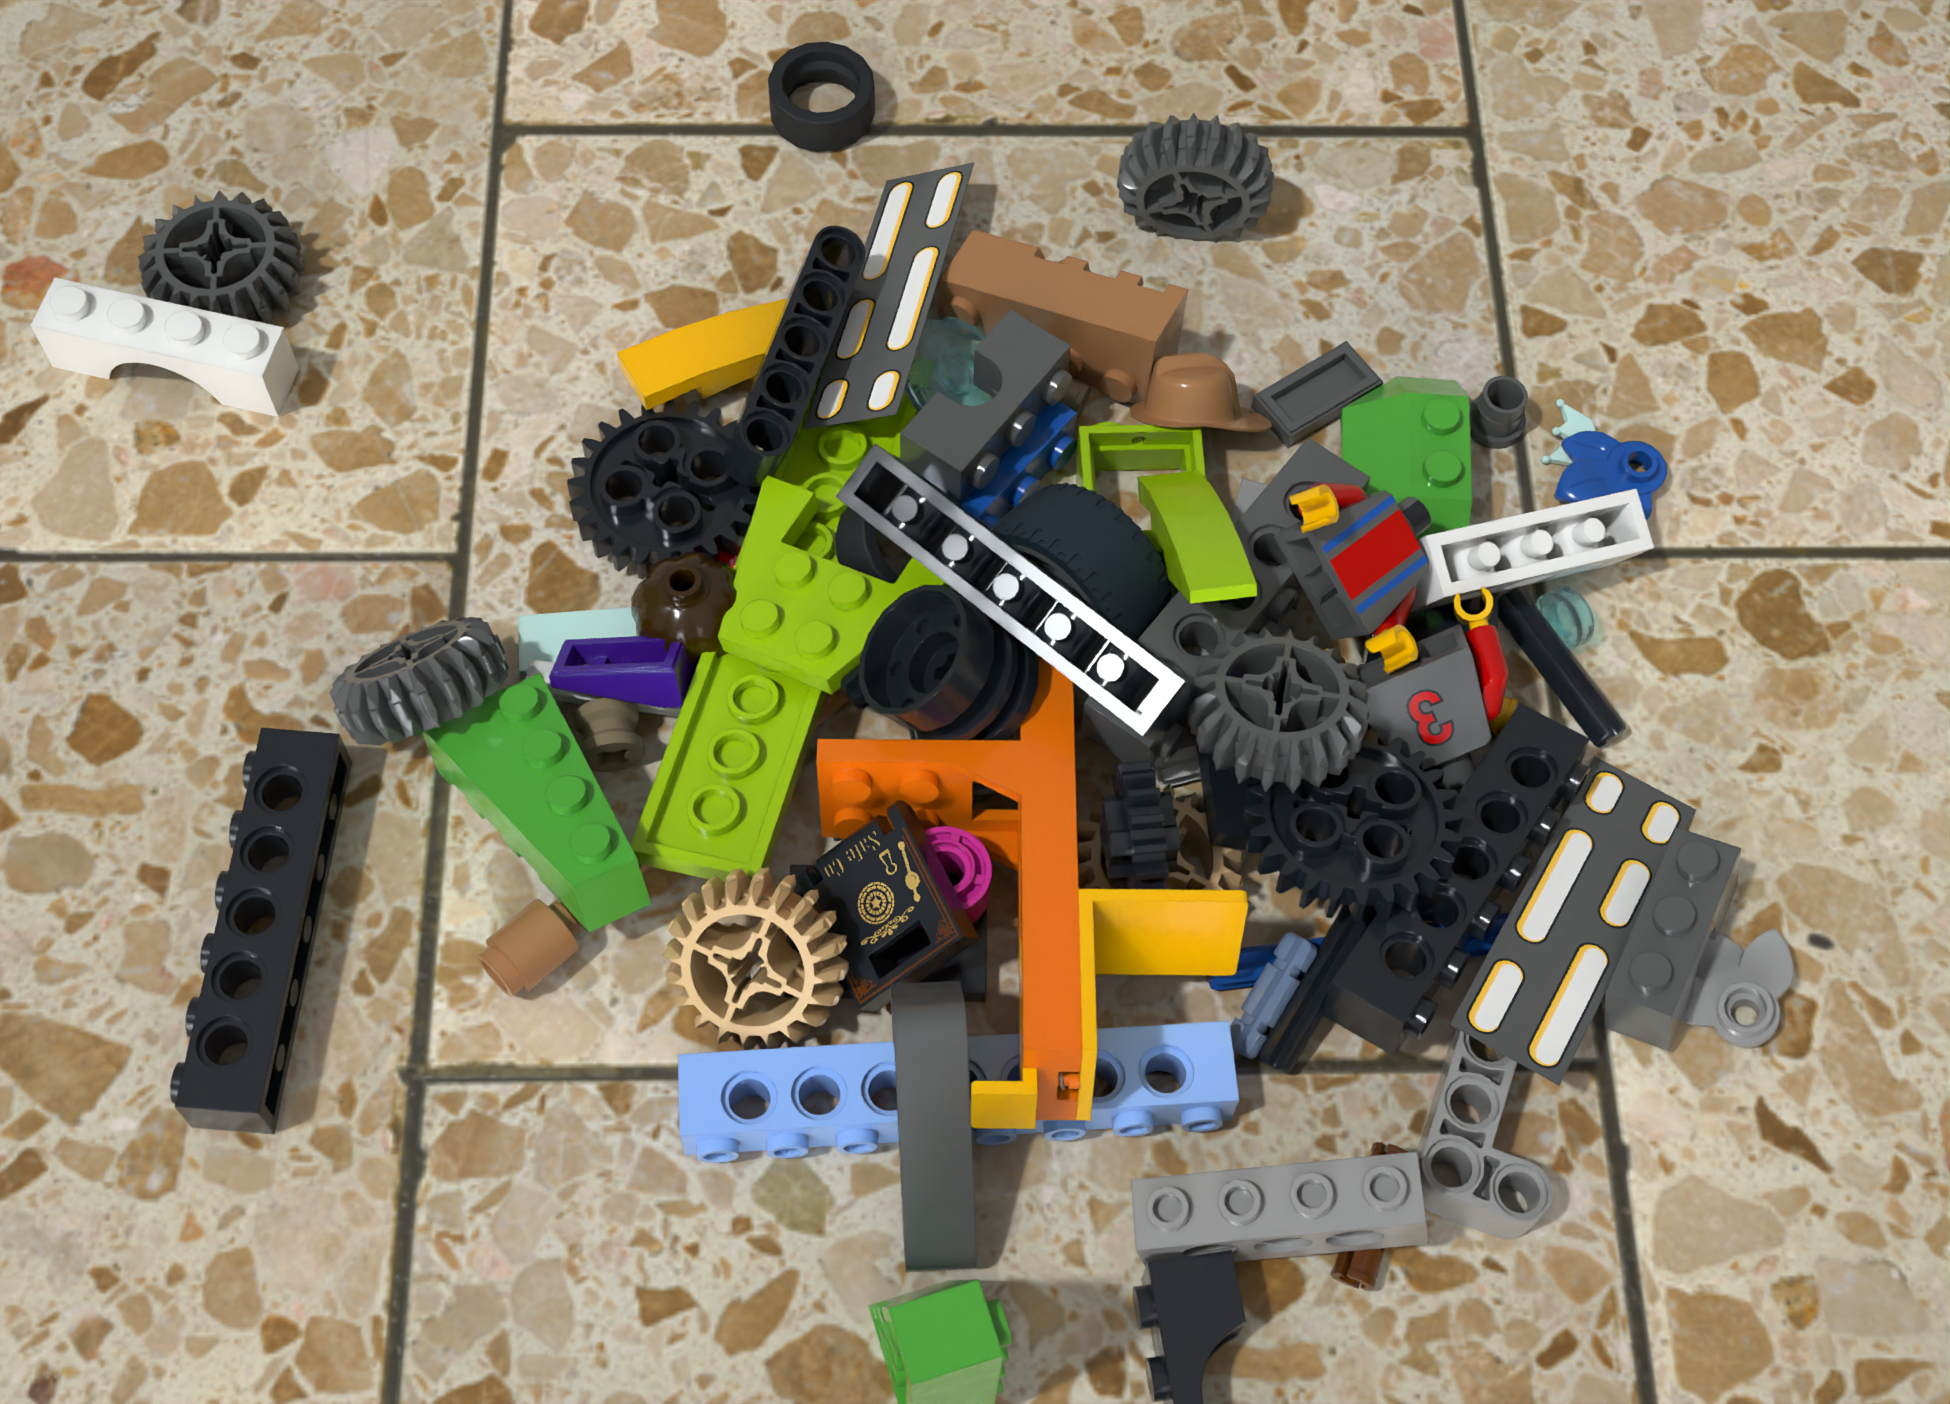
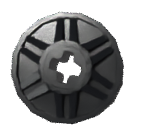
M944 585L919 586L903 593L882 612L868 633L859 664V684L865 701L882 715L909 730H915L926 740H1007L1016 732L1029 713L1039 680V661L1035 652L986 613Z

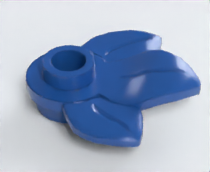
M1598 431L1578 432L1562 441L1561 446L1573 463L1563 471L1554 494L1556 500L1574 503L1637 489L1646 521L1649 519L1652 512L1651 495L1660 489L1667 475L1666 462L1656 448L1640 441L1621 443L1613 437ZM1629 463L1639 465L1646 472H1637L1630 467Z

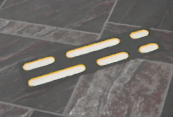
M974 162L886 181L864 246L866 250L865 260L832 341L803 430L897 415Z
M1596 756L1589 766L1590 772L1574 801L1570 802L1450 1022V1025L1558 1086H1560L1605 995L1675 828L1686 830L1696 809Z

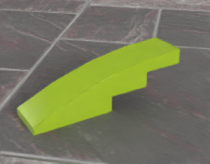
M1199 470L1137 477L1139 502L1150 512L1152 538L1164 550V563L1168 579L1190 604L1257 596V583L1241 540L1226 508L1212 485Z

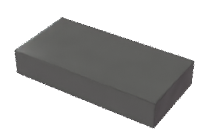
M1345 341L1255 394L1251 407L1256 413L1271 421V430L1289 448L1339 418L1342 408L1380 387L1383 381L1352 346Z

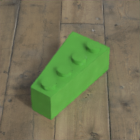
M541 673L496 691L494 695L484 698L480 706L470 708L464 712L462 717L453 718L444 723L441 728L435 727L422 733L439 774L450 785L454 784L463 793L473 810L482 819L486 818L497 829L506 845L519 858L522 856L537 872L541 882L589 932L652 904L637 857Z
M979 1279L947 1280L868 1305L898 1404H995L996 1394L1003 1392L1001 1378L1006 1377L1003 1363L1009 1361L1006 1346L1012 1345V1339L999 1299L986 1302Z

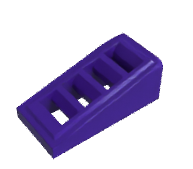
M630 636L568 639L564 641L549 675V680L552 688L656 707L681 709L696 667H693L685 644L681 645V642H671L666 653L664 640L658 638Z

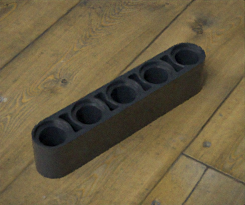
M827 226L821 229L815 236L793 283L724 453L723 461L726 471L732 479L742 485L759 487L762 486L767 475L774 477L794 441L865 260L866 250L862 240L848 228ZM753 445L759 446V447L762 448L764 451L757 449V448L754 447Z

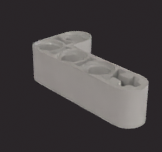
M1455 1028L1417 1148L1424 1207L1430 1213L1497 1238L1508 1240L1519 1238L1530 1231L1546 1213L1552 1202V1187L1549 1178L1540 1167L1527 1160L1492 1148L1517 1062L1496 1050L1494 1051L1498 1061L1489 1062L1478 1058L1471 1050L1469 1044L1471 1041L1478 1040ZM1461 1101L1471 1105L1478 1113L1480 1122L1470 1124L1461 1121L1452 1112L1450 1102ZM1439 1162L1453 1167L1459 1174L1461 1186L1453 1188L1439 1183L1433 1176L1431 1164ZM1508 1187L1520 1192L1526 1201L1527 1212L1519 1213L1508 1209L1500 1199L1499 1188Z

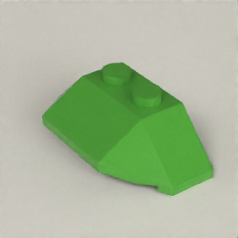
M1397 376L1342 408L1340 415V458L1371 477L1366 495L1386 490L1393 495L1397 504L1406 497H1414L1421 501L1429 511L1431 524L1428 529L1416 537L1417 540L1427 535L1469 526L1472 506L1469 396L1456 380Z

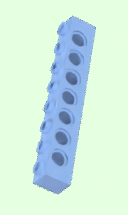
M1216 1021L1097 1029L1095 1075L1106 1079L1113 1091L1104 1097H1093L1091 1121L1036 1120L1035 1129L971 1127L972 1137H975V1141L978 1144L1002 1145L1015 1141L1017 1134L1044 1133V1137L1048 1140L1067 1141L1083 1137L1086 1134V1130L1113 1128L1115 1135L1124 1137L1148 1134L1157 1125L1181 1124L1182 1129L1187 1132H1206L1218 1129L1223 1126V1121H1231L1239 1102L1230 1022ZM1019 1034L967 1037L970 1088L971 1083L974 1081L1020 1080ZM893 1041L678 1054L680 1139L684 1154L697 1155L699 1161L707 1163L729 1162L737 1159L739 1152L767 1150V1155L773 1158H796L806 1155L809 1152L808 1148L836 1146L837 1151L840 1153L863 1154L876 1150L878 1143L899 1142L897 1109L891 1111L882 1110L871 1101L872 1096L880 1089L896 1088ZM1154 1071L1168 1072L1177 1079L1180 1089L1172 1093L1158 1092L1148 1084L1145 1076ZM816 1092L830 1093L839 1101L834 1110L824 1115H815L807 1112L802 1107V1103L809 1095ZM749 1096L761 1097L770 1104L767 1111L755 1119L740 1118L733 1113V1109L741 1099Z

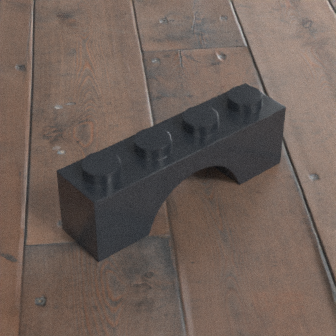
M1232 1250L1147 1262L1141 1279L1142 1285L1133 1286V1304L1139 1330H1151L1155 1357H1149L1145 1360L1147 1383L1152 1402L1163 1401L1164 1404H1203L1202 1380L1207 1361L1221 1347L1237 1338L1242 1330L1246 1318Z

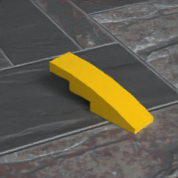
M787 299L730 311L656 336L617 352L619 367L646 411L693 389H696L700 397L705 399L750 378L753 382Z

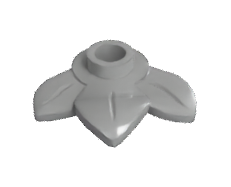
M1776 929L1768 930L1755 938L1745 950L1720 933H1718L1716 940L1708 938L1695 975L1693 996L1682 1021L1690 1025L1713 1027L1723 1040L1739 1047H1754L1768 1041L1774 1035L1779 1025L1780 1007L1777 1000L1787 991L1793 981L1794 966L1791 953L1781 934ZM1739 1006H1748L1755 1010L1758 1019L1750 1025H1742L1733 1019L1731 1013Z

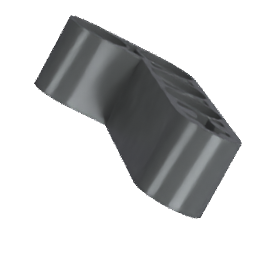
M959 980L890 984L905 1271L909 1273L973 1269L977 1267L967 1021L961 982Z

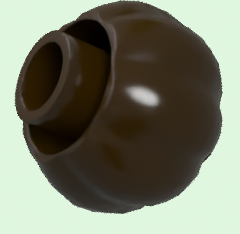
M697 551L686 552L677 557H666L657 561L648 570L646 578L638 584L631 597V614L636 623V635L663 639L666 653L671 642H681V645L685 644L688 658L693 667L696 668L701 654L704 652H716L717 658L726 655L727 652L723 651L718 639V633L724 615L733 607L736 601L737 591L733 582L737 571L730 565L715 561L710 555Z

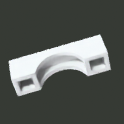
M55 277L30 325L52 367L109 379L113 369L120 364H151L171 370L194 381L213 395L222 405L279 417L299 371L284 327Z

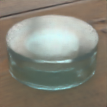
M1562 586L1538 598L1536 602L1537 608L1570 651L1591 640L1594 633L1593 614L1586 600L1577 591L1570 587Z

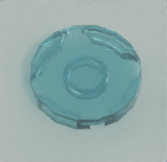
M945 317L943 320L930 319L925 322L904 390L912 406L918 412L937 391L951 400L967 406L981 405L993 399L989 394L973 385L974 350L986 337L979 328L955 317Z

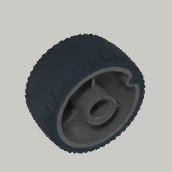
M1056 483L1045 486L1015 506L992 528V530L1136 640L1140 638L1173 597L1165 565L1162 563L1159 553L1157 554L1156 548L1151 544L1147 535L1142 532L1141 528L1121 508L1105 499L1104 496L1096 494L1095 491L1086 489V487H1079L1076 484L1069 485L1068 483Z

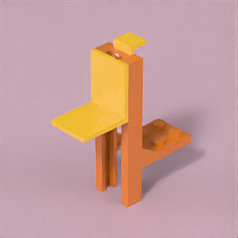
M1037 656L1039 661L1038 688L1029 713L1017 729V740H817L816 762L822 837H835L844 840L877 815L886 816L894 829L888 817L887 808L897 800H901L911 806L924 830L939 826L956 827L965 830L980 840L990 858L1018 872L1020 1081L972 1082L971 1127L1035 1129L1036 1120L1091 1121L1097 1060L1095 975H1234L1237 971L1248 910V896L1244 890L1078 889L1073 682L1040 656ZM973 782H978L1016 801L1017 810L972 809Z

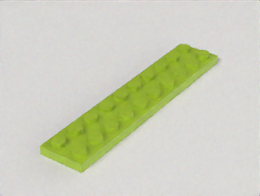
M920 360L913 361L897 415L803 430L825 365L824 362L794 441L774 476L776 479L814 492L819 505L818 511L793 547L839 564L836 553L835 534L840 515L848 506L836 498V496L874 444L900 458V433L925 405L934 379L933 363ZM876 529L878 544L881 532ZM747 534L745 536L744 542L742 544L741 550L739 552L738 558L734 566V569L736 571L742 555ZM716 652L702 653L630 844L638 863L705 879L718 876L724 882H726V877L734 869L742 867L749 879L752 880L754 874L760 868L768 867L827 692L730 653L717 658Z

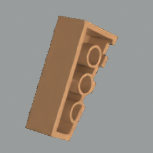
M973 229L939 278L938 314L946 317L953 325L961 329H972L987 336L1011 309L1071 346L1068 373L1072 375V378L1075 377L1101 389L1113 400L1129 402L1134 405L1137 402L1146 400L1150 378L1157 358L1162 355L1177 354L1189 289L1168 284L1165 291L1160 292L1143 287L1142 276L1120 270L1115 279L1091 272L1089 263L1086 260L1067 256L1066 259L1060 260L1058 263L1045 259L1039 247Z

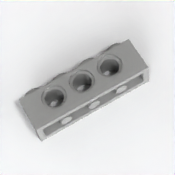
M1417 1151L1131 1179L1136 1251L1145 1267L1147 1262L1232 1250L1234 1262L1429 1244Z

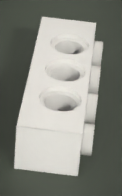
M1637 489L1431 534L1418 539L1417 541L1429 564L1428 572L1415 585L1417 593L1410 613L1454 603V598L1458 592L1461 601L1482 596L1481 587L1486 588L1490 593L1501 592L1611 566L1653 549L1654 545Z

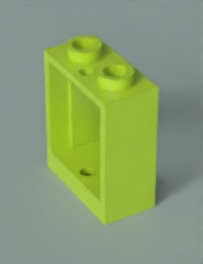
M1101 422L1093 426H1079L1075 455L1077 486L1086 487L1088 490L1095 491L1096 494L1095 471L1180 469L1181 472L1199 470L1206 478L1201 427L1171 428L1154 425H1120L1115 422ZM1142 530L1156 548L1157 554L1159 553L1161 561L1165 565L1164 550L1152 538V531Z

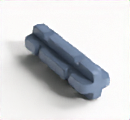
M1288 932L1284 934L1273 953L1277 956L1273 965L1269 962L1266 964L1241 1007L1244 1014L1241 1019L1235 1017L1230 1025L1233 1050L1246 1058L1253 1059L1258 1055L1268 1038L1264 1032L1268 1026L1274 1028L1300 984V981L1296 978L1301 971L1305 973L1308 971L1317 955L1315 945L1295 933Z

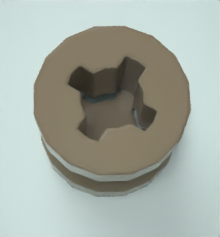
M603 697L586 702L576 709L574 714L575 726L577 731L584 736L580 749L592 771L613 772L636 765L645 756L642 737L635 733V727L640 721L637 703Z

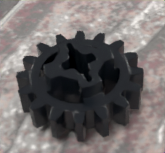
M1150 760L1114 764V775H1112L1114 795L1101 798L1102 815L1101 820H1099L1107 876L1109 879L1120 878V881L1123 880V889H1167L1166 877H1169L1171 872H1178L1177 856L1178 851H1180L1179 826L1176 824L1172 794L1170 791L1160 792V788H1156L1155 769H1151Z

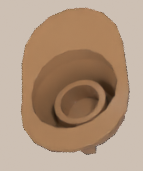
M1200 352L1169 354L1157 358L1150 378L1146 400L1137 402L1130 408L1131 417L1139 422L1154 426L1171 428L1204 426L1244 432H1264L1272 428L1271 421L1266 417L1240 407L1235 375L1228 365L1212 354Z

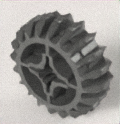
M1193 112L1189 120H1179L1174 115H1170L1165 125L1150 121L1146 132H1134L1132 141L1129 145L1125 146L1124 154L1120 157L1117 188L1119 189V198L1124 203V213L1135 216L1136 226H1152L1157 236L1168 234L1174 236L1175 239L1183 238L1192 239L1193 241L1211 239L1217 243L1223 235L1240 238L1243 228H1256L1258 218L1266 215L1267 206L1271 202L1274 172H1272L1268 148L1258 145L1257 134H1242L1240 123H1233L1228 126L1220 124L1218 115L1210 121L1199 120Z
M218 190L213 201L204 202L195 195L193 206L183 209L173 204V218L171 220L155 219L156 234L143 237L145 253L139 255L138 258L140 262L139 269L142 274L141 278L143 280L141 285L147 298L272 325L273 316L271 312H289L290 300L288 296L300 294L301 282L299 277L305 274L303 270L304 261L300 252L302 248L298 236L292 231L288 220L282 215L281 211L273 212L272 207L267 204L264 198L252 203L251 199L242 191L230 201Z
M457 617L451 621L441 620L432 626H421L412 633L400 635L396 640L387 644H381L380 648L362 655L357 663L347 666L344 672L335 679L332 684L333 688L329 692L335 704L333 709L342 727H345L357 744L381 746L388 741L398 743L409 736L414 735L418 737L423 732L432 728H441L444 723L453 718L462 717V714L470 708L480 706L484 698L494 695L508 677L507 670L509 666L503 656L506 652L498 635L493 634L489 623L484 622L482 618Z
M1265 626L1256 639H1252L1239 631L1232 641V645L1217 642L1215 650L1211 653V658H1202L1201 665L1196 670L1194 684L1200 690L1189 703L1188 722L1191 726L1190 733L1197 735L1196 741L1199 745V753L1213 754L1216 771L1231 767L1236 769L1235 775L1238 784L1249 777L1261 779L1260 781L1265 792L1275 781L1284 782L1289 790L1294 793L1301 784V779H1305L1319 788L1322 781L1326 779L1327 773L1340 776L1343 768L1347 766L1348 759H1355L1356 753L1361 749L1363 733H1366L1370 714L1368 713L1369 705H1367V684L1358 681L1357 664L1342 663L1340 647L1328 650L1320 649L1317 634L1307 641L1295 639L1291 627L1283 637L1272 636ZM1276 702L1281 703L1280 715L1275 714Z

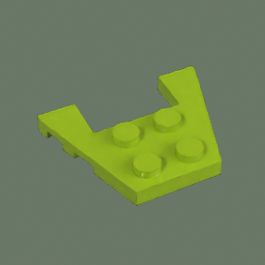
M767 475L761 486L733 582L737 591L736 601L733 607L723 616L718 639L723 651L832 695L841 687L840 682L842 678L860 664V656L868 633L882 612L903 593L922 585H944L948 589L951 586L913 557L897 581L891 584L793 547L819 509L815 493Z

